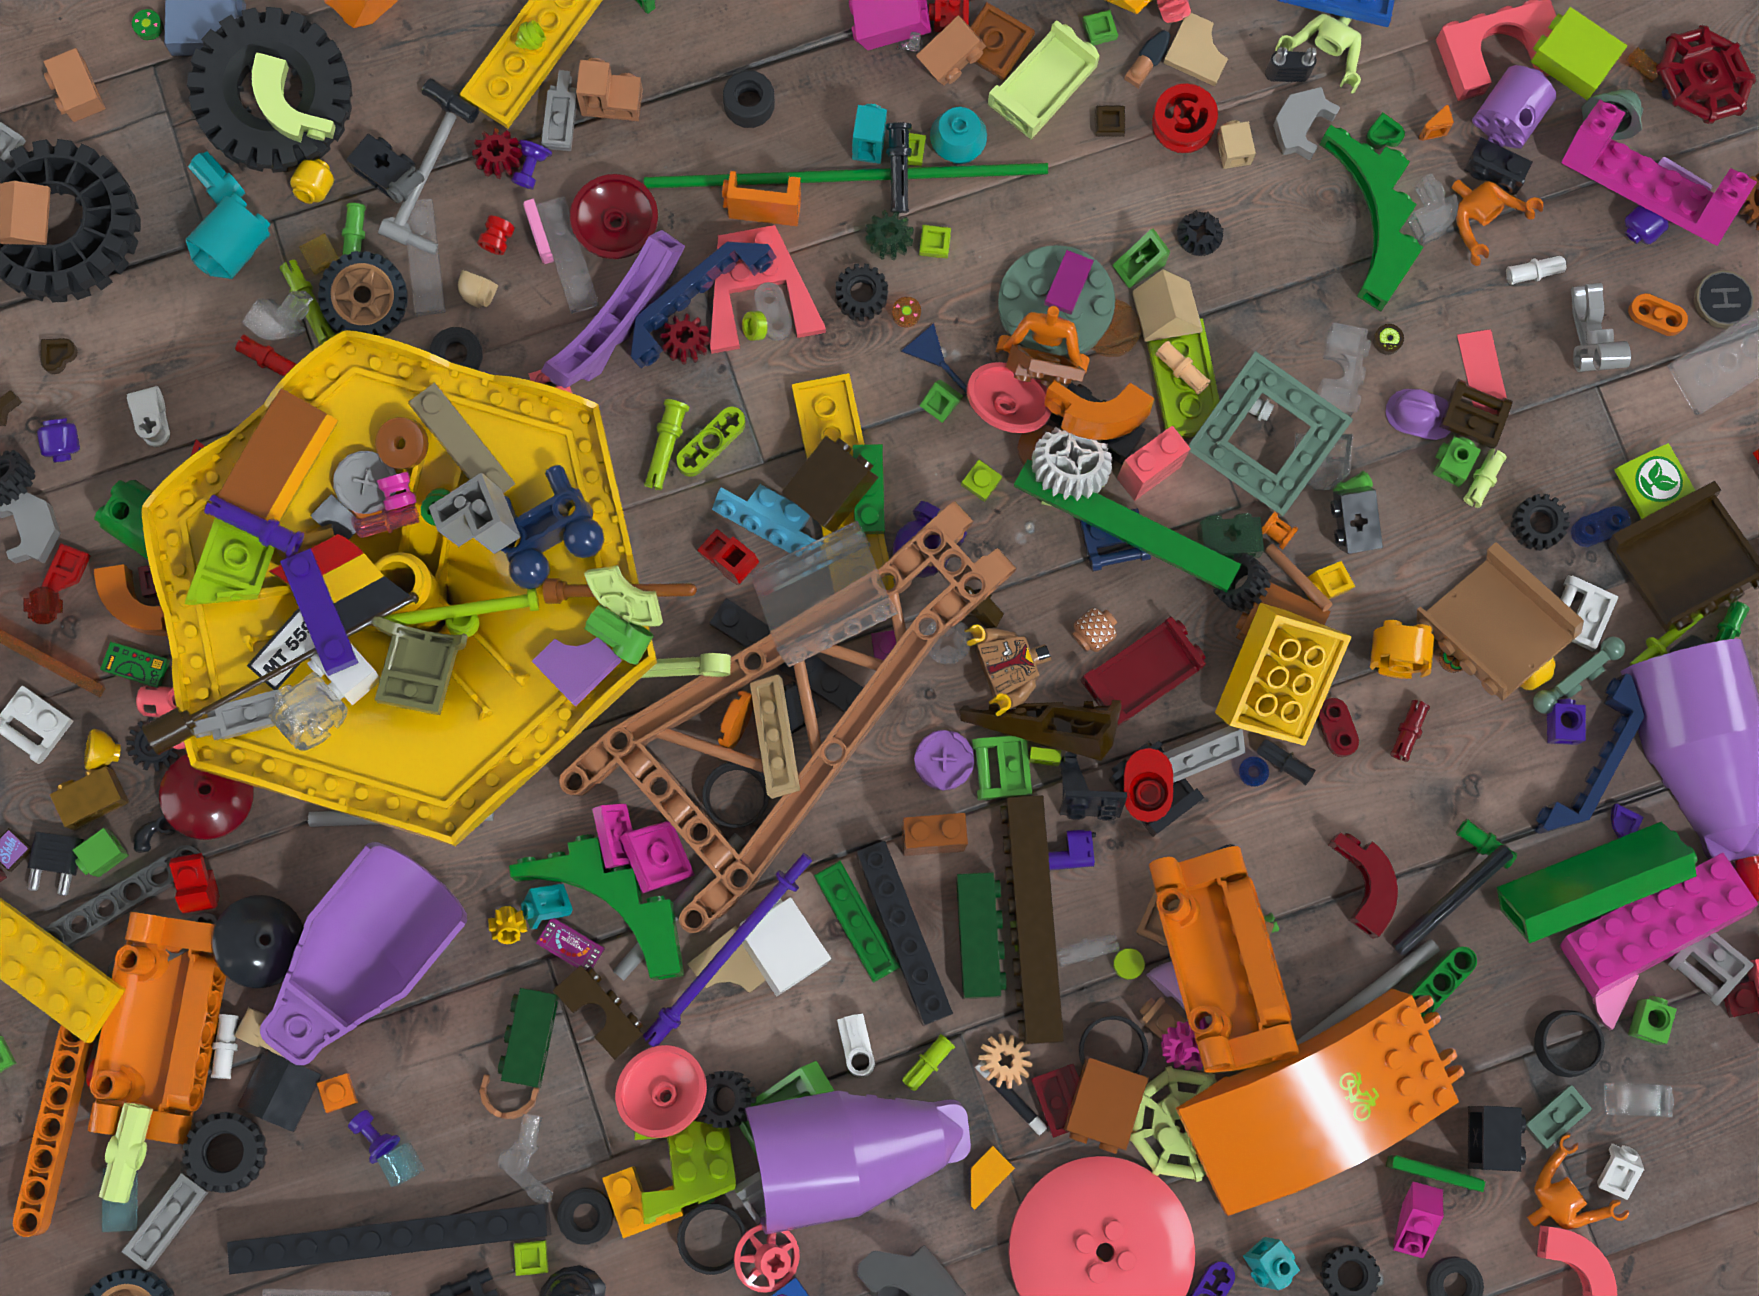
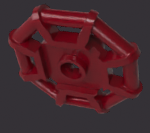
M1700 25L1697 29L1680 34L1671 33L1666 38V47L1660 64L1656 66V73L1661 76L1673 102L1671 104L1674 107L1678 106L1700 117L1706 124H1713L1715 120L1732 115L1741 116L1747 110L1746 103L1752 85L1756 83V75L1751 73L1739 47L1741 45L1738 42L1734 43L1714 33L1705 25ZM1690 42H1698V46L1691 47L1689 45ZM1717 47L1721 49V51L1717 52L1713 50V48ZM1676 51L1682 55L1679 63L1673 62ZM1703 69H1704L1706 72H1711L1712 76H1711V77L1706 76L1705 73H1704V71H1703ZM1674 75L1679 76L1685 88L1683 91H1681ZM1733 83L1739 84L1738 93L1733 90ZM1724 99L1728 103L1726 106L1717 108V100ZM1703 101V102H1705V103H1704V106H1703V105H1701V104H1699V103H1697V102Z

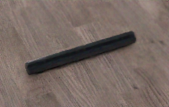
M1500 845L1392 942L1393 948L1400 955H1405L1510 861L1513 858L1512 852L1505 845Z

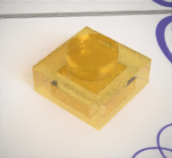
M325 233L299 246L314 275L329 268L334 260L339 259Z

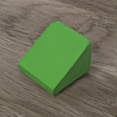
M938 380L933 384L919 406L943 423L962 400L963 395L944 381Z

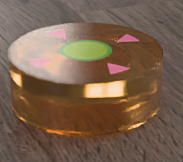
M901 297L894 303L892 318L897 325L909 328L919 322L921 306L916 299Z

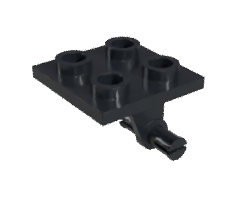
M1066 752L1065 756L1060 760V769L1063 776L1060 815H1065L1073 820L1084 819L1085 816L1097 817L1102 821H1111L1116 819V817L1120 818L1127 800V792L1089 791L1078 765L1077 754Z

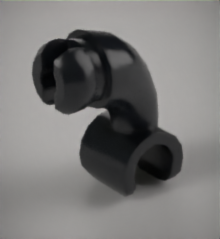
M164 815L157 820L142 825L136 831L132 841L134 842L135 852H149L151 849L150 841L153 834L157 831L165 835L175 833V830L172 829L164 830L163 824L167 821Z

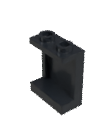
M1160 740L1153 745L1148 741L1135 752L1151 748L1164 753L1162 749L1163 744ZM1126 758L1111 769L1114 774L1110 777L1109 781L1118 792H1124ZM1185 778L1173 783V801L1168 813L1157 821L1141 822L1152 837H1154L1205 797L1198 788L1194 790Z

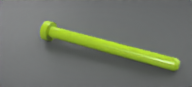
M533 588L527 589V594L390 614L384 617V619L401 625H411L530 607V611L539 610L537 590Z

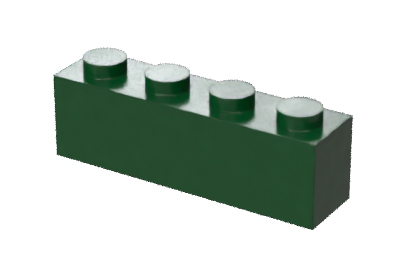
M994 872L957 874L956 890L963 999L1001 997V990H1006V973L1000 972L999 960L1005 959L1004 941H998L997 930L1003 929L1002 910H996V898H1001L1000 880H994Z

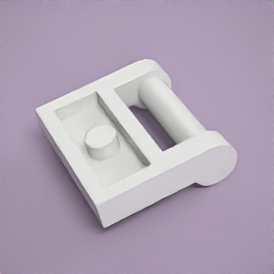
M1568 575L1563 584L1565 589L1560 599L1570 607L1576 592L1584 594L1577 610V614L1584 620L1582 633L1572 642L1593 652L1599 644L1618 596L1575 576Z
M21 686L0 714V734L28 753L32 761L40 764L46 759L73 723V720L26 687ZM16 718L43 737L44 740L41 744H35L9 725L12 719Z

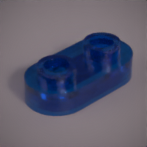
M1612 506L1580 518L1573 524L1571 536L1579 546L1591 547L1610 540L1614 533L1630 526L1631 518L1624 508ZM1613 516L1620 519V525L1612 521ZM1585 526H1590L1593 529V535L1585 531Z

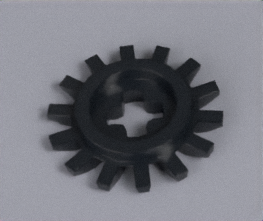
M153 717L148 718L149 722L154 720ZM142 721L138 722L137 724L141 730L136 732L131 729L130 734L136 736L135 741L127 740L126 744L134 746V750L127 752L128 756H138L133 763L137 766L144 761L143 770L146 771L152 763L154 764L155 771H160V762L162 761L166 767L171 766L168 756L170 755L177 759L179 755L172 752L173 748L159 755L153 749L148 751L147 747L150 743L142 730L144 724Z

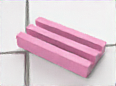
M534 199L524 201L523 205L542 263L554 262Z

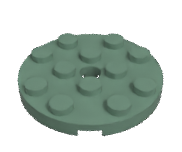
M1046 246L1026 253L1009 268L1000 286L998 308L1000 320L1006 333L1011 336L1019 323L1030 312L1047 314L1049 306L1044 305L1045 299L1066 250L1094 260L1072 315L1059 311L1058 316L1075 324L1079 352L1081 354L1087 352L1103 337L1113 319L1115 292L1108 273L1092 256L1068 246ZM1029 330L1025 338L1019 343L1022 347L1070 358L1067 352L1066 338H1063L1059 346H1046L1034 341L1032 330Z

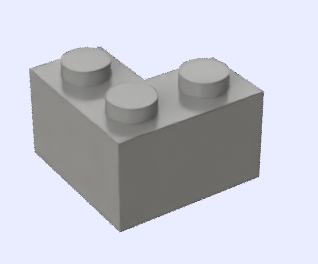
M482 473L429 506L438 532L458 547L474 538L495 554L521 537L502 489Z

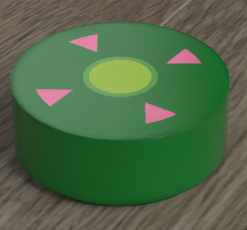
M145 9L134 15L132 28L139 38L154 40L162 33L163 22L155 11Z

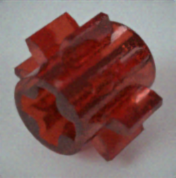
M37 587L29 592V598H23V611L28 612V619H32L33 622L49 624L57 619V613H63V600L59 599V593H55L53 589Z

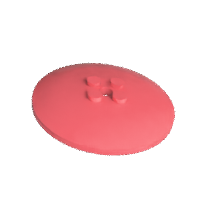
M1096 1156L1076 1159L1060 1165L1044 1175L1029 1190L1022 1200L1011 1226L1008 1250L1009 1266L1019 1296H1186L1190 1288L1195 1266V1244L1188 1216L1181 1202L1169 1186L1158 1176L1152 1174L1151 1171L1134 1162L1115 1157ZM1102 1243H1108L1113 1250L1111 1259L1106 1262L1099 1260L1096 1254L1097 1247Z

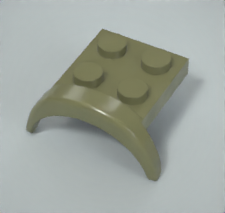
M374 617L373 626L392 637L375 701L380 704L441 715L456 655L459 650L466 647L467 634L448 635L404 626L382 617Z

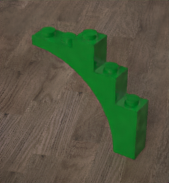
M1330 125L1319 145L1335 156L1352 174L1364 195L1371 215L1373 229L1372 259L1367 277L1357 297L1381 312L1424 248L1413 236L1404 235L1399 232L1417 205L1409 195L1393 189L1410 161L1400 151L1385 147L1379 155L1370 145L1353 139L1346 130Z
M593 834L577 836L576 841L568 842L570 855H566L565 852H553L547 854V859L535 860V857H524L517 859V864L509 865L510 877L516 882L544 880L565 883L586 890L607 902L622 916L634 932L644 953L649 977L653 981L684 976L673 902L670 899L665 900V896H654L647 898V903L642 904L640 885L633 868L629 869V865L611 868V872L607 873L598 837L594 838Z

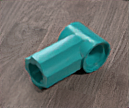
M208 151L199 153L192 158L188 168L207 189L206 192L217 206L223 196L230 197L235 193L242 197L246 194L236 179L229 172L226 173Z

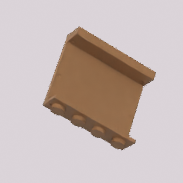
M1497 542L1487 549V560L1431 608L1425 611L1420 606L1417 609V624L1432 627L1431 633L1438 641L1441 650L1445 654L1453 655L1458 659L1461 668L1468 675L1472 676L1474 674L1481 681V685L1487 693L1492 696H1498L1502 701L1582 633L1584 620Z

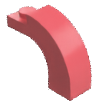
M1540 1225L1537 1257L1562 1261L1574 1269L1581 1280L1583 1296H1617V1285L1612 1268L1604 1254L1591 1241L1569 1230Z

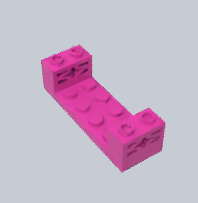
M1599 100L1580 126L1561 163L1718 246L1757 181L1749 178L1743 172L1730 168L1715 193H1713L1703 185L1686 179L1678 172L1658 165L1652 158L1643 156L1631 150L1627 145L1612 139L1625 112L1619 110L1611 103Z

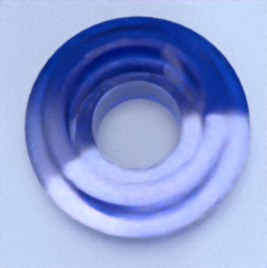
M1248 757L1240 764L1239 777L1244 784L1258 787L1267 781L1269 767L1262 758ZM1250 767L1257 768L1259 772L1257 777L1249 775L1248 770Z

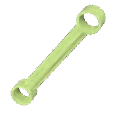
M721 653L701 654L700 657L657 659V663L641 678L688 675L729 676L731 656Z

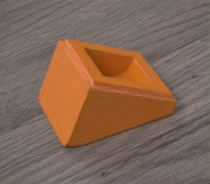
M1445 105L1425 124L1419 135V140L1424 141L1447 136L1454 123L1449 105Z

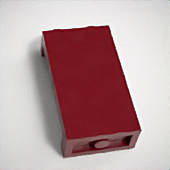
M1172 616L1168 617L1161 625L1095 670H1090L1081 678V683L1098 706L1111 705L1112 700H1121V711L1117 728L1198 673L1206 665L1204 662L1206 657L1197 644H1191L1186 637L1188 631L1180 620L1175 621Z

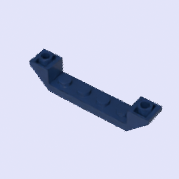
M726 242L638 314L635 319L631 358L641 369L645 365L650 366L655 363L663 349L650 333L653 330L661 329L668 322V318L676 311L680 312L688 307L691 299L699 292L704 293L710 289L714 280L721 274H727L733 270L739 259L754 276L759 272L763 273L772 266L773 260L777 258L772 248L768 244Z
M1625 673L1617 679L1613 678L1606 687L1605 693L1608 696L1604 704L1623 715L1616 720L1612 728L1615 734L1611 742L1606 741L1598 756L1601 757L1598 766H1593L1585 778V782L1588 784L1584 792H1579L1571 804V808L1574 810L1559 802L1550 804L1548 807L1543 806L1536 817V821L1539 823L1535 829L1537 833L1542 834L1590 820L1645 717L1631 675Z

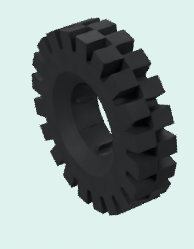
M256 7L242 10V16L234 19L231 14L219 21L221 27L216 32L210 29L201 39L204 44L201 50L195 49L190 61L193 69L192 72H188L187 87L190 90L189 102L192 112L197 119L196 121L208 140L217 150H221L227 158L237 164L240 162L244 163L249 169L263 172L264 168L271 169L273 173L288 172L287 167H298L304 160H311L316 156L319 158L323 157L331 150L330 144L334 140L338 142L345 131L344 123L350 118L352 109L351 96H353L348 68L334 40H330L326 31L318 24L307 22L305 16L291 11L290 15L285 14L281 8L266 7V12H258ZM256 52L286 60L288 67L292 69V75H298L303 85V91H299V95L302 98L295 110L333 121L336 127L333 139L325 137L324 141L308 137L307 132H304L301 143L294 141L278 132L267 120L250 114L252 111L249 107H243L240 92H244V88L241 85L246 75L250 71L252 72Z
M47 139L32 142L33 151L30 152L23 145L9 151L13 159L10 163L7 164L0 158V183L19 181L48 186L51 188L50 195L59 193V195H72L76 197V202L83 207V218L80 219L81 225L77 232L71 238L69 237L67 238L68 240L59 244H0V279L18 293L23 291L28 298L43 301L44 296H47L52 303L67 302V295L70 294L77 300L92 296L90 287L96 285L100 290H103L113 283L108 275L113 270L121 275L129 263L124 256L126 253L134 255L139 242L134 236V232H140L141 218L135 211L139 209L136 197L114 164L104 155L100 157L95 149L81 143L80 147L77 148L73 141L57 139L56 146H52Z

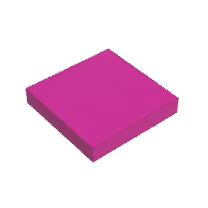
M668 820L620 836L643 893L689 879L695 875L676 829Z

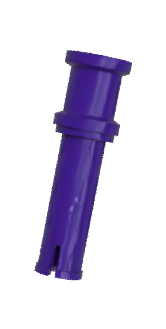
M214 494L209 499L212 503L207 502L204 513L210 514L258 537L261 545L265 547L271 545L285 552L286 557L297 554L302 545L304 533L301 531L295 533L281 526L280 522L276 519L264 520L218 498Z

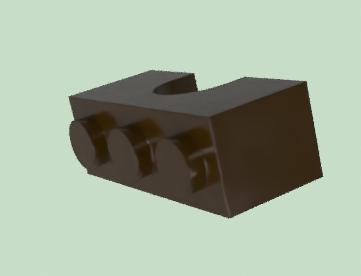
M580 965L553 991L573 1014L588 1003H594L603 1008L606 1014V1024L594 1038L616 1060L643 1035L639 1029L644 1025L632 1012L628 1015L623 1012L619 1007L623 1003L622 1000L612 989L606 992L599 985L602 978L591 966L585 969Z

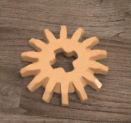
M1002 1033L998 1034L999 1042L992 1036L988 1038L992 1046L983 1044L981 1049L986 1051L987 1054L978 1055V1060L986 1061V1065L981 1066L980 1070L981 1072L985 1070L990 1072L986 1077L988 1081L995 1077L997 1078L996 1087L1000 1088L1002 1081H1006L1007 1089H1011L1012 1080H1015L1018 1086L1022 1084L1020 1074L1025 1078L1029 1077L1030 1074L1023 1067L1031 1068L1032 1063L1023 1059L1030 1056V1051L1020 1052L1024 1042L1020 1041L1017 1046H1014V1036L1010 1035L1008 1042H1006ZM1000 1053H1003L1005 1056H1012L1013 1060L1010 1062L1012 1068L1009 1069L1008 1066H1001L999 1064V1061L1002 1059Z

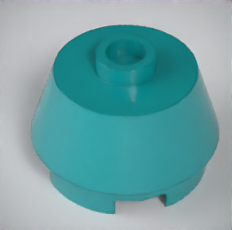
M954 107L943 112L935 119L930 130V141L938 156L953 162V164H966L974 160L984 150L987 143V129L981 118L972 110L965 107Z

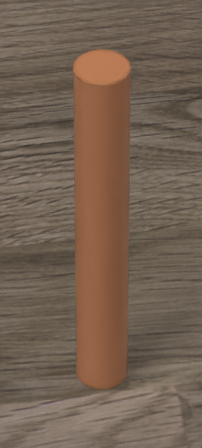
M1274 544L1269 545L1265 550L1268 556L1324 612L1330 609L1332 602Z

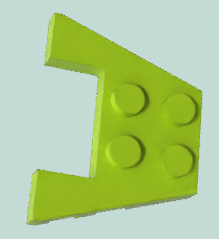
M693 1121L679 1133L663 1137L668 1140L673 1190L642 1192L641 1203L644 1224L655 1222L657 1217L667 1213L672 1215L680 1212L682 1207L698 1202L700 1204L735 1190L736 1179L729 1128L712 1127L713 1124ZM634 1131L635 1140L656 1139L640 1135Z

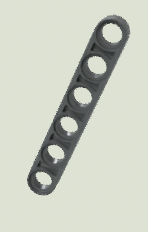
M190 845L180 846L43 929L48 933L56 932L60 937V942L70 948L175 885L169 866L171 858L180 857L186 851H192L194 854L201 852ZM159 867H165L168 871V879L162 884H156L153 880V873ZM137 883L141 887V895L136 900H129L126 897V889L130 884ZM109 899L114 903V911L110 916L103 917L99 913V905L102 901ZM77 916H84L87 920V927L81 933H75L72 930V921Z

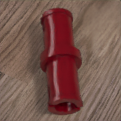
M1418 700L1411 701V706L1404 723H1400L1398 727L1400 733L1390 753L1395 759L1401 760L1402 756V761H1409L1416 740L1422 736L1423 731L1421 727L1430 710L1428 704L1420 701L1418 705Z

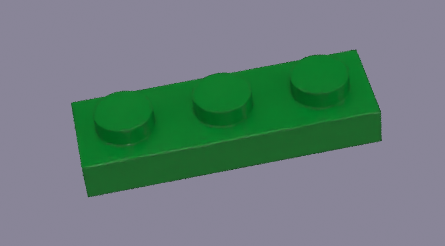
M883 444L853 445V457L856 459L859 455L864 457L874 466L870 471L879 477L854 508L855 535L885 534Z

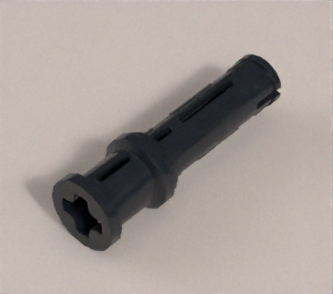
M904 122L886 124V129L889 130V148L886 149V154L891 159L890 212L907 213L909 212L908 157H911L912 149L909 148V130L912 129V124Z

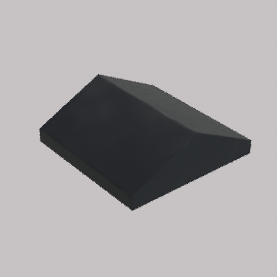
M265 1049L238 1107L265 1121L295 1132L322 1074L303 1065H295L286 1058Z

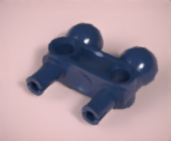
M561 465L550 467L545 472L554 496L519 517L515 513L511 500L505 496L521 540L516 547H514L515 540L501 549V551L506 554L510 563V577L517 586L524 589L538 588L548 578L550 567L549 561L543 555L544 551L564 540V545L570 554L580 558L595 556L602 549L605 540L603 529L598 522L593 520L591 505L584 500L579 489L572 488ZM575 506L574 512L568 516L570 509Z

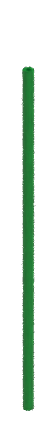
M1048 163L908 168V179L1048 174ZM891 168L737 174V184H788L789 176L801 178V183L891 180ZM730 174L644 177V185L648 189L723 186L724 179L729 180Z

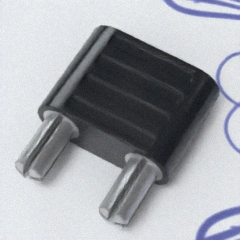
M1280 47L1270 58L1265 70L1266 78L1273 82L1307 81L1316 65V49L1312 48L1311 50L1310 47L1306 52L1288 51L1285 47L1282 50V47Z
M35 831L27 868L31 869L27 889L37 891L42 871L61 874L57 894L68 895L72 875L76 876L78 866L75 863L78 857L73 849L82 844L84 839Z

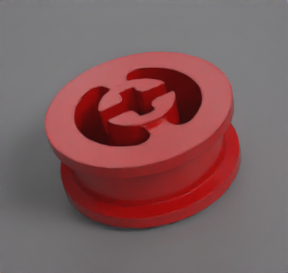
M1178 84L1168 88L1160 95L1155 106L1152 118V128L1155 137L1164 147L1177 153H1191L1203 148L1210 141L1218 120L1217 104L1208 91L1194 84ZM1176 105L1172 118L1168 119L1165 116V112ZM1198 118H1202L1205 125L1194 132Z

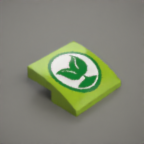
M1669 443L1614 469L1641 519L1696 491Z

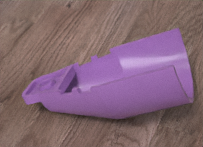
M1742 639L1722 640L1674 651L1636 663L1621 670L1622 675L1627 673L1632 676L1645 716L1638 728L1645 757L1651 765H1654L1662 777L1665 787L1671 790L1679 802V808L1700 838L1706 857L1711 859L1723 852L1730 862L1759 854V695Z
M379 842L368 843L307 917L274 1008L260 1026L262 1039L291 1063L306 1065L317 1056L322 1048L353 1030L357 1025L370 1017L377 1015L394 1002L406 997L467 923V913L459 900L434 875L407 855Z
M833 1091L745 1108L753 1135L762 1182L766 1217H761L760 1223L765 1235L859 1217L943 1169L948 1163L963 1160L968 1155L971 1147L968 1116L963 1105L956 1100L937 1102L902 1098L892 1100L877 1098L876 1095L870 1094L859 1096L848 1094L845 1091Z

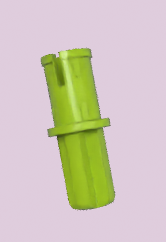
M940 1034L924 1054L920 1053L918 1055L920 1059L902 1078L903 1083L912 1091H916L933 1071L937 1072L939 1070L937 1066L955 1046Z

